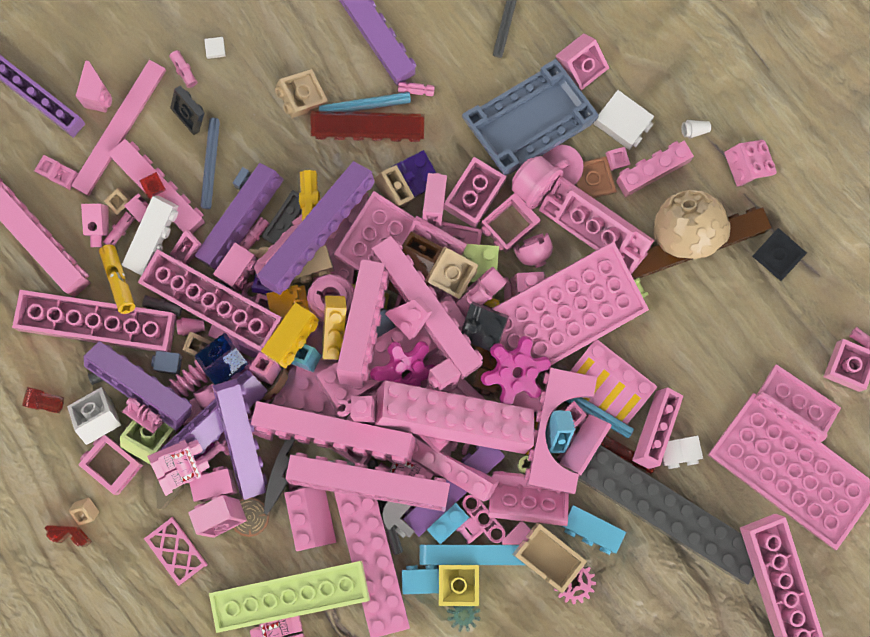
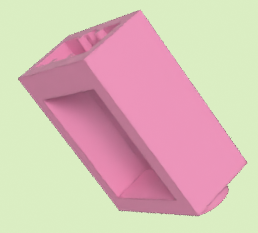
M428 173L422 219L441 229L447 175Z
M514 193L481 221V230L487 237L490 236L495 241L493 244L499 246V251L503 250L507 253L535 229L541 220ZM512 205L530 225L506 244L489 224Z
M103 435L94 441V447L90 451H86L81 456V462L78 465L112 494L119 495L142 468L143 464L129 452L122 449L108 435ZM106 443L130 462L113 484H110L88 465Z

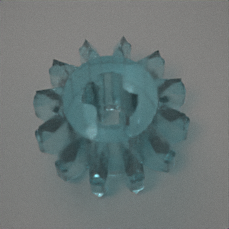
M453 606L455 610H447L448 613L454 614V616L447 618L448 621L456 620L452 623L451 627L454 628L457 624H460L458 627L459 632L462 631L463 625H465L467 632L470 631L468 624L476 628L477 625L473 622V619L480 621V617L474 616V614L480 612V609L472 610L475 606ZM464 609L468 610L467 614L469 613V617L461 620V616H458V613L463 612Z

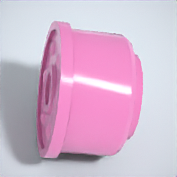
M542 156L530 158L515 173L512 180V191L526 202V206L529 209H535L551 193L558 178L563 175V170L559 167L555 168Z
M329 274L321 276L312 283L308 290L307 301L309 310L320 320L318 323L323 325L325 296H345V323H347L355 289L346 279L338 275Z

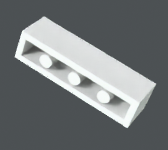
M152 196L122 266L142 276L156 250L162 251V242L170 234L171 229L169 227L178 216V205L161 196Z

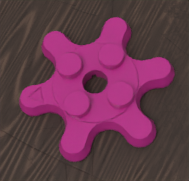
M528 336L521 337L517 348L513 351L506 350L499 343L494 344L490 349L491 355L497 361V366L492 371L484 372L481 376V381L486 386L499 384L502 387V393L499 398L500 403L511 405L515 395L521 391H525L531 398H538L541 395V388L535 382V378L539 372L550 368L551 361L545 356L533 358L530 355L533 342ZM521 367L520 376H513L514 368Z
M420 341L413 350L404 352L400 343H391L387 349L390 355L389 363L385 366L374 367L370 372V377L376 381L386 380L420 387L421 382L428 379L430 369L435 367L433 364H423V359L429 351L428 344ZM408 369L410 373L402 378V373Z

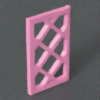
M170 517L168 521L144 538L178 586L208 565L173 517ZM172 523L177 529V535L166 534L167 526ZM155 535L162 536L160 548L155 547L150 540ZM165 537L176 538L174 550L163 548ZM180 538L184 539L189 545V552L178 550ZM163 551L174 552L172 564H168L163 558ZM177 553L188 554L187 566L175 565ZM192 555H196L200 560L201 564L198 567H190ZM175 568L186 569L185 576L181 580L174 573Z

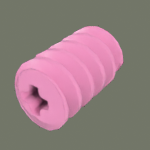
M197 360L194 361L195 368L189 364V372L184 369L182 370V377L178 374L175 375L176 382L171 378L169 379L170 386L168 387L173 389L175 394L181 398V394L186 397L189 396L188 390L194 392V385L201 387L200 380L205 383L208 382L206 376L210 377V375Z

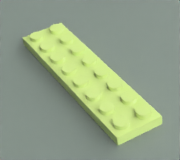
M362 561L209 593L216 633L370 601Z

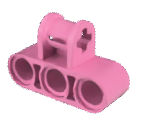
M491 267L468 287L467 292L460 299L456 298L454 302L466 318L472 302L483 305L488 300H491L493 295L507 281L494 267Z
M472 494L467 495L462 501V507L470 518L457 528L456 531H460L467 540V544H470L482 533L491 542L500 543L506 535L504 528L492 517H489V521L485 525L479 523V515L481 513L488 515L489 510L480 499ZM468 498L475 499L477 505L474 509L466 507V500ZM494 528L501 531L502 535L498 540H494L491 537V531Z

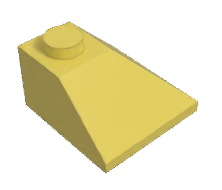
M439 565V606H479V565Z

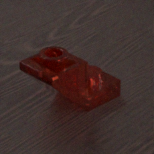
M47 525L44 528L47 531L46 536L53 543H62L70 535H72L71 540L78 547H87L92 542L80 527Z

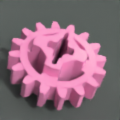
M582 568L576 575V581L579 582L578 586L574 585L572 588L570 583L566 592L564 591L563 594L559 593L558 597L565 596L564 602L567 603L571 599L572 604H575L577 599L580 603H583V597L589 599L588 592L594 593L591 585H596V582L591 581V578L595 575L588 573L591 568ZM583 573L586 576L587 584L582 580ZM581 589L584 591L580 595L573 596L577 590Z

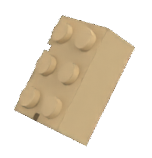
M536 523L526 536L529 540L527 542L523 540L512 555L541 578L546 579V582L563 594L587 561L541 524Z

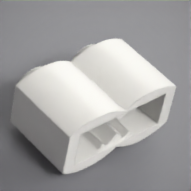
M699 436L668 441L662 465H668V469L680 467L679 463L687 462V466L699 464L698 460L703 459Z

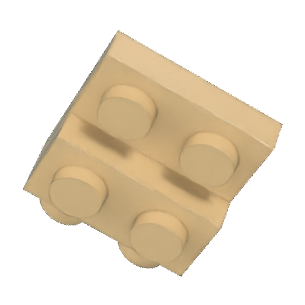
M312 69L279 79L275 88L277 97L282 98L284 102L283 109L285 113L290 114L291 118L307 114L311 109L317 108L320 105H326L328 102Z
M444 246L425 281L460 299L467 292L468 284L477 274V267L479 265Z

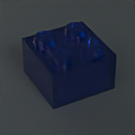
M225 332L194 355L200 367L214 385L229 381L233 375L241 372L249 364Z

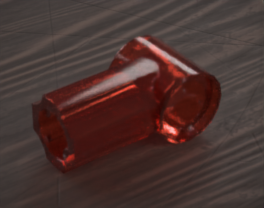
M27 387L22 406L60 414L64 405V397Z

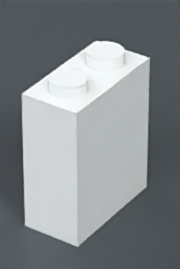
M617 90L599 113V117L594 122V125L630 150L632 146L637 147L643 139L640 137L644 131L647 133L653 126L651 121L654 116Z

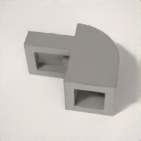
M387 502L382 512V520L388 531L395 526V531L402 538L405 536L410 538L415 531L400 519L410 508V505Z

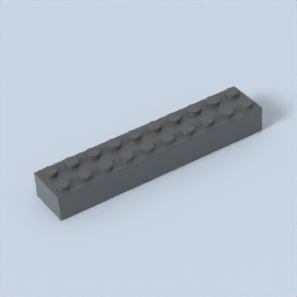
M600 445L586 469L578 477L579 481L740 583L746 585L750 583L754 576V571L741 533Z

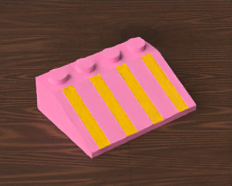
M599 340L593 341L570 370V372L597 377L594 396L583 399L625 424L630 422L657 388L654 383Z

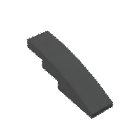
M292 437L284 442L270 475L264 506V515L266 516L269 515L288 484V481L283 476L288 469L290 459L287 457V454L295 443V439Z

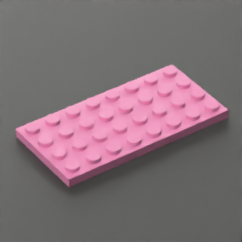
M614 242L603 246L492 308L509 316L500 344L506 350H515L519 339L523 336H528L533 342L530 355L533 358L548 357L551 365L649 310ZM521 367L514 368L513 376H520Z
M753 393L714 445L708 456L832 549L837 550L870 504V479L821 442L818 443L810 440L808 435L802 431L795 430L790 423L777 418L775 413L769 409L762 408L754 400L756 394Z

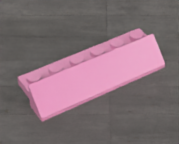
M562 176L558 178L551 193L545 197L539 209L540 212L595 250L614 242L630 274L646 257L649 248L654 242L651 237Z

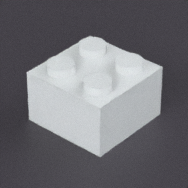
M102 387L67 406L74 430L86 445L121 426L114 403Z

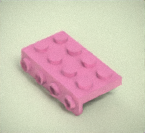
M777 364L773 366L754 398L762 408L769 409L775 413L777 418L787 421L795 430L802 431L808 435L810 440L818 443L827 438V432L841 407Z
M494 471L492 473V478L499 483L489 499L488 517L567 526L569 493L526 485L527 480H524L525 474Z

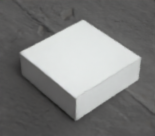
M223 37L204 39L207 59L226 57Z

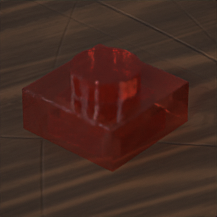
M157 172L139 180L149 199L166 191Z

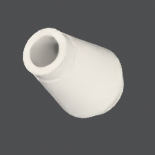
M687 120L682 123V134L690 139L709 133L711 131V124L709 121Z

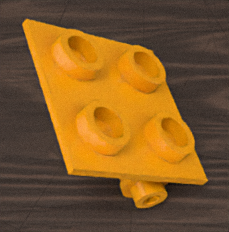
M290 286L281 295L275 292L266 293L269 310L283 319L295 302L310 311L305 286Z

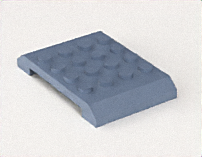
M557 59L541 67L540 72L483 106L479 107L477 105L462 114L466 124L503 175L512 174L528 159L541 156L591 126L599 117V114Z

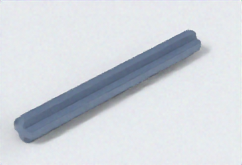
M210 118L208 126L200 205L202 209L207 210L211 209L220 125L218 118Z

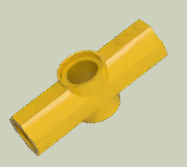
M313 170L300 172L301 192H299L300 209H302V221L321 200L320 192L318 191L317 171Z

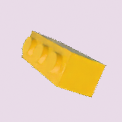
M325 296L322 337L323 359L339 360L345 334V296Z
M295 302L261 352L286 369L294 361L298 350L305 345L306 339L311 332L315 331L320 320L312 312Z

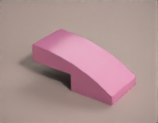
M43 155L34 170L41 176L68 190L71 189L72 183L79 174Z

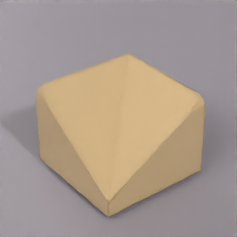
M119 187L104 202L118 215L125 209L124 205L131 198Z
M89 497L73 503L68 510L79 526L94 521L99 514V510Z

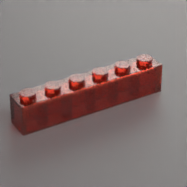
M312 111L311 136H315V139L324 140L326 137H334L335 140H345V137H353V140L362 141L364 138H372V141H382L383 138H390V141L399 142L402 139H409L410 142H420V139H424L425 114Z

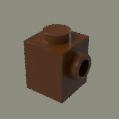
M479 367L472 387L479 390L478 393L482 395H494L495 391H499L501 386L499 384L484 385L481 381V376L489 370Z

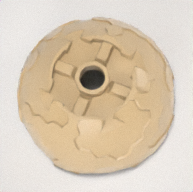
M687 190L671 195L662 203L654 219L653 234L654 239L664 252L680 258L698 259L712 255L727 242L731 228L724 207L714 196L704 191Z

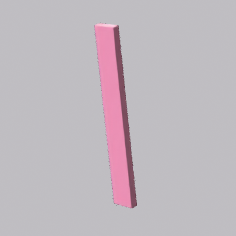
M151 60L148 61L71 186L87 196L90 195L112 159L109 153L128 134L165 74L166 69Z

